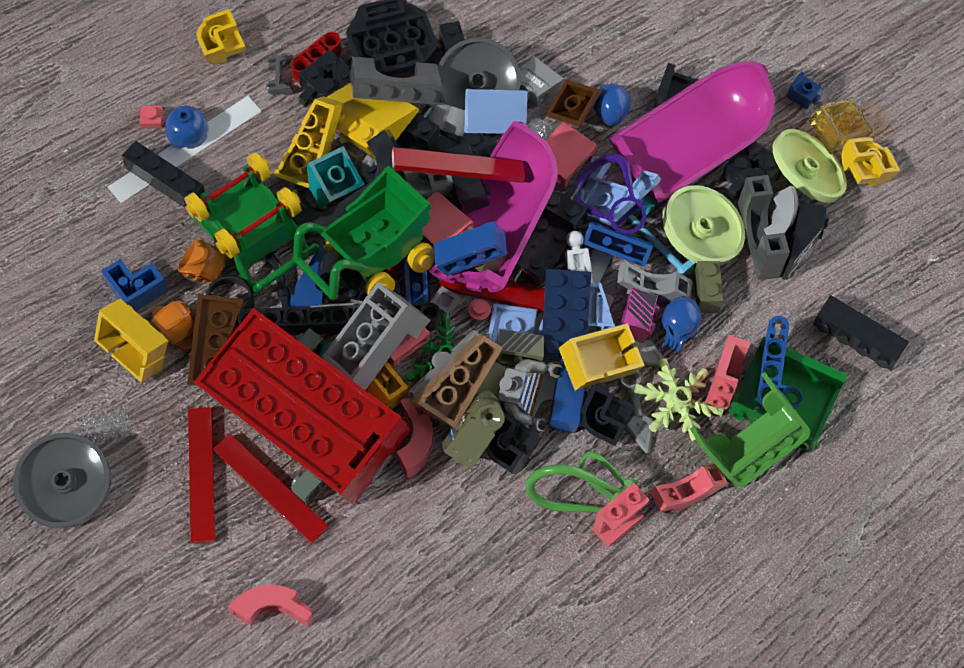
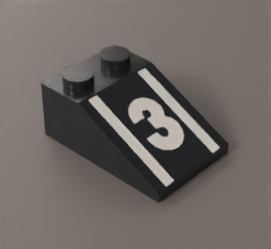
M800 202L796 220L790 230L788 242L790 253L784 265L782 279L787 280L815 247L817 240L822 239L824 229L827 228L829 216H826L827 207Z

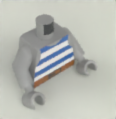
M525 359L518 363L515 368L506 369L505 375L500 381L501 389L498 399L504 405L507 415L525 426L528 424L530 430L534 432H543V430L538 428V423L546 424V420L543 418H530L533 414L544 376L542 373L545 372L549 376L558 378L560 375L554 374L553 370L555 367L562 368V366L553 362L545 365L544 362Z

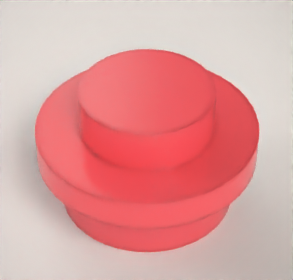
M481 299L472 301L468 307L469 316L475 321L487 319L491 312L490 305Z

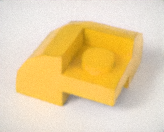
M230 9L204 18L203 23L198 27L196 32L197 40L208 62L212 64L226 63L227 57L246 51L245 44L239 34L237 24Z
M873 138L848 139L843 147L842 165L844 171H851L857 184L869 183L870 187L887 182L901 171L888 147L883 148L878 143L873 142Z

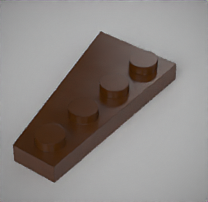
M198 294L187 385L197 386L194 383L195 380L229 339L243 304V299Z

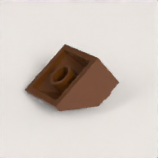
M566 79L548 109L546 116L581 128L601 91L600 89Z

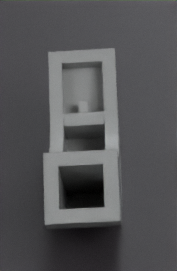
M627 261L619 265L617 283L628 289V295L631 289L635 288L657 295L656 303L669 304L678 297H691L692 280L678 272L660 275L643 271Z

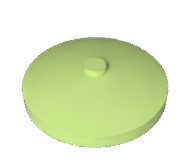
M787 129L774 140L773 155L784 176L799 191L820 202H834L845 192L847 180L844 170L833 153L819 140L808 133L796 129Z
M687 186L676 191L665 204L662 218L665 233L675 249L687 259L695 263L697 261H720L721 266L730 262L741 251L745 242L743 220L736 207L719 192L704 186Z

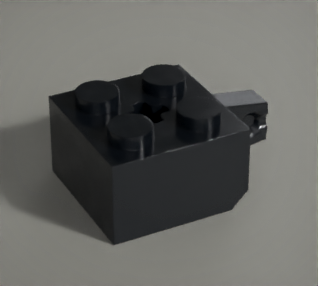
M329 49L298 74L300 86L303 88V92L299 95V103L306 108L313 103L314 99L322 96L327 97L351 83V67Z
M754 141L736 153L725 165L722 176L732 184L728 188L726 195L734 199L742 191L745 180L748 177L768 175L772 186L781 176L782 172L775 161L773 153L757 141Z

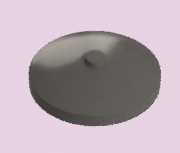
M470 38L455 44L445 53L438 66L442 84L441 102L465 110L466 89L520 90L521 76L515 58L507 48L491 39Z
M56 433L43 437L33 443L19 459L13 478L14 494L23 512L37 523L56 529L75 527L91 519L104 505L111 487V470L103 452L89 439L73 433Z

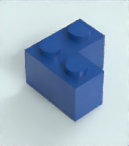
M121 259L101 270L106 284L117 299H122L135 312L168 292L164 278L152 263L133 275Z

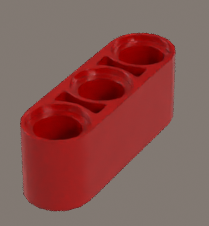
M336 32L325 33L292 60V76L295 82L300 83L298 74L318 59L316 57L322 56L329 49L338 57L341 55V38Z

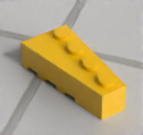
M324 96L314 99L301 123L300 129L293 137L289 149L282 157V161L273 176L309 188L307 164L330 153L343 103Z

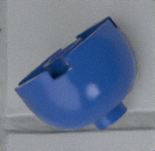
M177 107L170 112L165 121L166 136L169 142L177 148L187 147V149H193L200 146L207 138L208 122L204 114L195 107Z

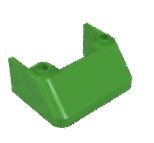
M765 372L761 375L771 388V391L762 400V405L767 413L731 440L724 433H715L705 440L694 426L690 428L701 449L735 486H745L805 442L810 435V429Z

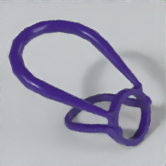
M607 154L597 158L580 173L574 184L576 188L579 187L581 190L586 179L599 167L608 163H618L622 169L629 196L617 200L611 207L608 215L582 202L580 198L581 191L574 200L585 206L588 214L610 221V225L616 231L625 234L635 233L645 223L646 210L643 204L645 202L644 199L637 200L634 196L631 169L627 159L619 154ZM623 201L636 203L618 221H614V209L619 203ZM640 207L643 215L641 223L634 229H621L619 225Z

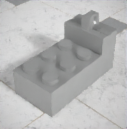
M377 282L322 357L334 368L366 390L407 333L417 339L430 322V319L400 295Z

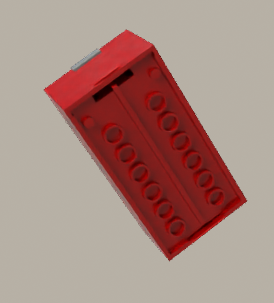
M254 308L194 382L211 398L353 506L372 481H375L391 460L392 455L411 432L401 416Z

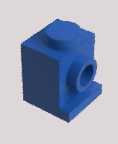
M801 71L790 85L786 97L808 110L812 103L816 105L820 100L822 86L805 77V73Z

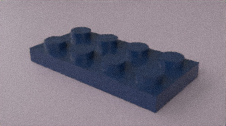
M546 269L542 336H544L543 360L560 361L562 356L559 347L569 339L588 334L591 272Z

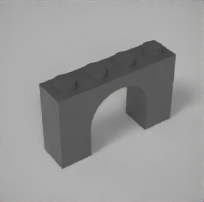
M352 57L350 80L353 98L439 105L442 84L437 64L416 62L413 77L395 78L378 72L375 69L373 58Z
M768 175L746 178L737 204L744 223L745 234L758 280L779 277L790 253L784 233L766 235L764 228L768 227V207L773 196Z

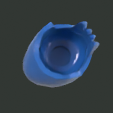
M602 83L601 93L594 103L593 109L603 123L616 126L627 117L630 111V96L621 85L612 83L605 85Z
M686 296L678 297L666 306L659 329H662L664 326L667 332L663 350L669 345V350L673 347V351L676 349L677 355L688 338L694 339L701 323V310L692 298Z

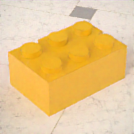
M118 299L99 310L94 341L101 348L109 353L122 344L129 342L114 351L111 356L141 383L162 370L163 355L166 353L168 340L162 333H159L146 319H143L122 299Z
M628 323L569 339L559 347L575 391L593 386V384L597 385L632 375L645 366L637 347L632 348L624 355L622 354L624 350L635 343Z

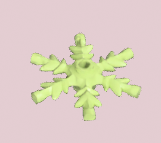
M660 359L658 363L663 372L658 371V374L666 380L662 383L669 386V391L664 392L660 386H658L657 390L650 383H647L648 388L636 384L634 393L647 395L645 400L656 398V403L662 399L667 402L666 408L659 407L662 412L652 414L656 419L649 425V429L652 432H656L662 424L665 428H668L669 418L673 421V413H680L682 417L679 422L684 421L682 431L685 433L688 430L691 441L693 443L697 442L690 428L694 426L696 429H701V427L692 420L696 417L689 414V409L695 408L698 414L702 411L708 417H711L710 412L720 416L723 414L722 408L705 403L706 401L702 402V397L698 400L692 399V392H700L696 388L706 386L702 381L709 375V372L702 368L696 376L690 373L689 382L685 380V387H678L677 382L679 378L674 379L676 369L670 370L667 359Z

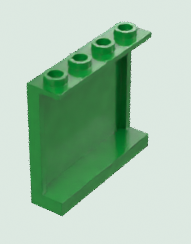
M765 337L762 338L728 410V413L732 414L734 418L750 423L755 422L767 413L757 400ZM776 345L768 348L772 355L781 353L780 348ZM786 347L781 385L796 387L802 393L803 399L795 410L809 427L810 435L798 448L813 451L848 375ZM769 367L765 369V373L770 378L777 376V371L774 368ZM770 390L762 391V397L764 398ZM788 393L785 395L791 404L797 402L794 394Z

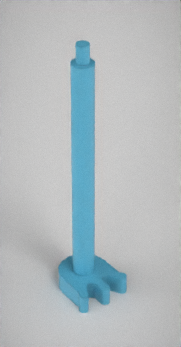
M633 214L627 218L635 228L641 223ZM644 225L638 230L649 242L654 243L653 246L678 269V273L688 277L695 271V262L688 260L683 264Z

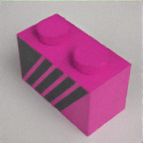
M632 288L626 300L620 325L628 323L634 340L644 343L647 335L651 336L655 327L652 318H656L659 310V305H656L658 296Z

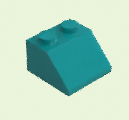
M344 146L307 164L309 190L320 209L354 193L365 185Z

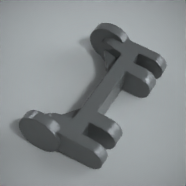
M283 53L280 56L268 58V69L275 71V80L268 81L269 94L290 95L293 93V87L281 81V69L285 64L293 60L292 54Z

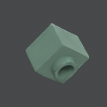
M310 328L296 338V340L317 355H319L321 346L324 344V339Z
M306 470L303 475L299 474L294 478L291 489L304 504L308 505L321 492L322 483L317 477Z

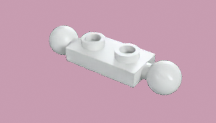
M570 231L566 236V243L572 250L564 252L567 270L591 272V283H594L588 248L580 249L583 243V236L579 231Z

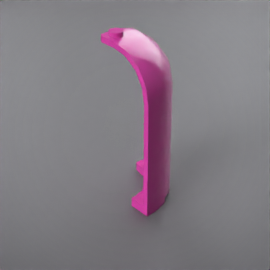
M741 61L727 65L699 79L608 139L616 153L627 159L629 166L633 169L631 175L635 180L642 170L659 175L661 178L660 182L648 194L655 201L661 203L679 189L686 187L752 144L766 131L773 117L775 102L771 82L767 76L769 72L764 64L754 61Z
M513 121L491 153L490 158L523 161L524 182L482 179L483 184L487 183L491 196H488L490 205L465 214L473 221L474 228L494 221L504 230L506 250L510 255L496 274L488 269L479 272L472 267L446 276L435 266V262L428 273L451 284H455L456 281L467 284V289L479 292L483 288H488L490 292H497L505 287L554 190L558 175L556 157L548 143L536 132L529 129L525 123L520 121Z

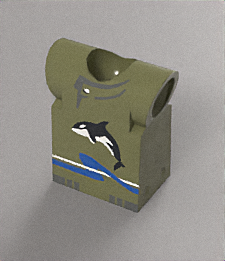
M483 390L477 393L456 428L450 427L441 438L444 452L470 470L495 436L496 430L504 423L505 416L499 399L494 392Z

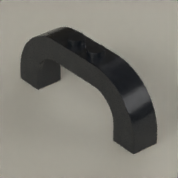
M389 129L383 130L366 142L377 161V171L370 183L329 210H320L313 207L306 200L300 189L293 190L292 192H295L300 199L299 204L302 211L294 217L289 215L290 218L298 226L311 222L327 227L348 213L346 207L354 202L388 165L393 169L392 150L393 147L399 148Z

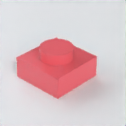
M141 106V129L162 128L163 107Z

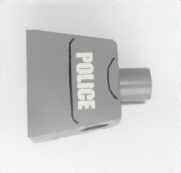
M535 56L529 60L520 72V90L528 91L527 101L535 107H539L557 95L563 85L564 78Z

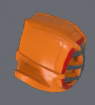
M198 237L192 241L178 265V271L191 282L211 284L220 276L227 259V254H222L217 247L205 242L204 238Z
M179 300L171 302L166 306H156L153 308L151 323L159 333L166 337L168 344L177 345L183 351L190 350L195 322L193 309Z

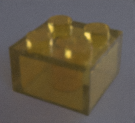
M853 97L819 106L808 120L829 154L843 151V147L848 139L869 137L874 131Z

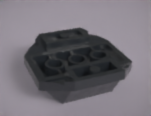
M379 0L360 5L346 31V38L353 57L373 58L375 69L386 76L414 70L416 62L428 63L438 51V43L426 12L416 5L407 2V0Z

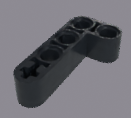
M326 253L318 265L317 275L328 286L332 267L338 261L344 259L339 253ZM343 269L340 272L338 296L362 302L367 297L365 292L367 283L358 271ZM394 279L395 288L393 292L401 296L402 283ZM315 284L316 289H318L319 291H322V290Z

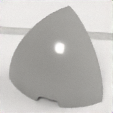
M789 186L773 195L774 200L770 201L768 207V218L771 225L764 228L766 235L778 233L786 235L792 228L798 213V196L794 186Z

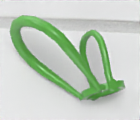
M589 451L581 457L579 468L559 464L535 470L527 478L525 490L533 502L552 511L598 512L603 507L555 502L546 499L537 493L535 483L548 475H572L586 480L594 489L612 501L632 483L637 484V480L633 477L625 480L607 459L599 453ZM592 457L601 462L622 484L620 489L586 471L584 466L586 458ZM608 490L614 491L616 493L613 495Z

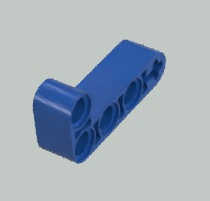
M783 316L773 317L767 326L757 400L762 405V391H771V388L761 374L765 372L766 368L772 367L777 371V376L770 379L784 396L788 393L796 396L797 402L791 404L796 409L803 399L801 391L793 386L781 385L789 332V322ZM776 324H780L781 328L778 338H774L776 332L774 327ZM776 345L780 348L781 353L772 355L768 348Z

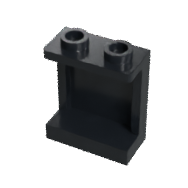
M668 63L656 95L654 108L699 79L675 73L676 65Z

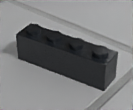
M137 141L121 155L125 168L184 208L187 206L184 199L186 196L193 192L200 199V195L205 193L203 184Z
M832 295L829 296L813 322V325L821 332L830 334L841 344L850 346L861 356L870 358L881 368H886L890 371L909 343L908 340Z

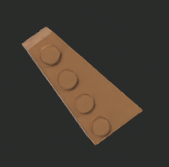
M475 335L409 403L443 425L456 428L503 348L484 335Z

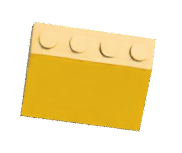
M351 83L327 96V98L343 103L335 134L375 158V155L366 142L387 129L391 131L396 140L419 111L417 107L408 102L353 98Z

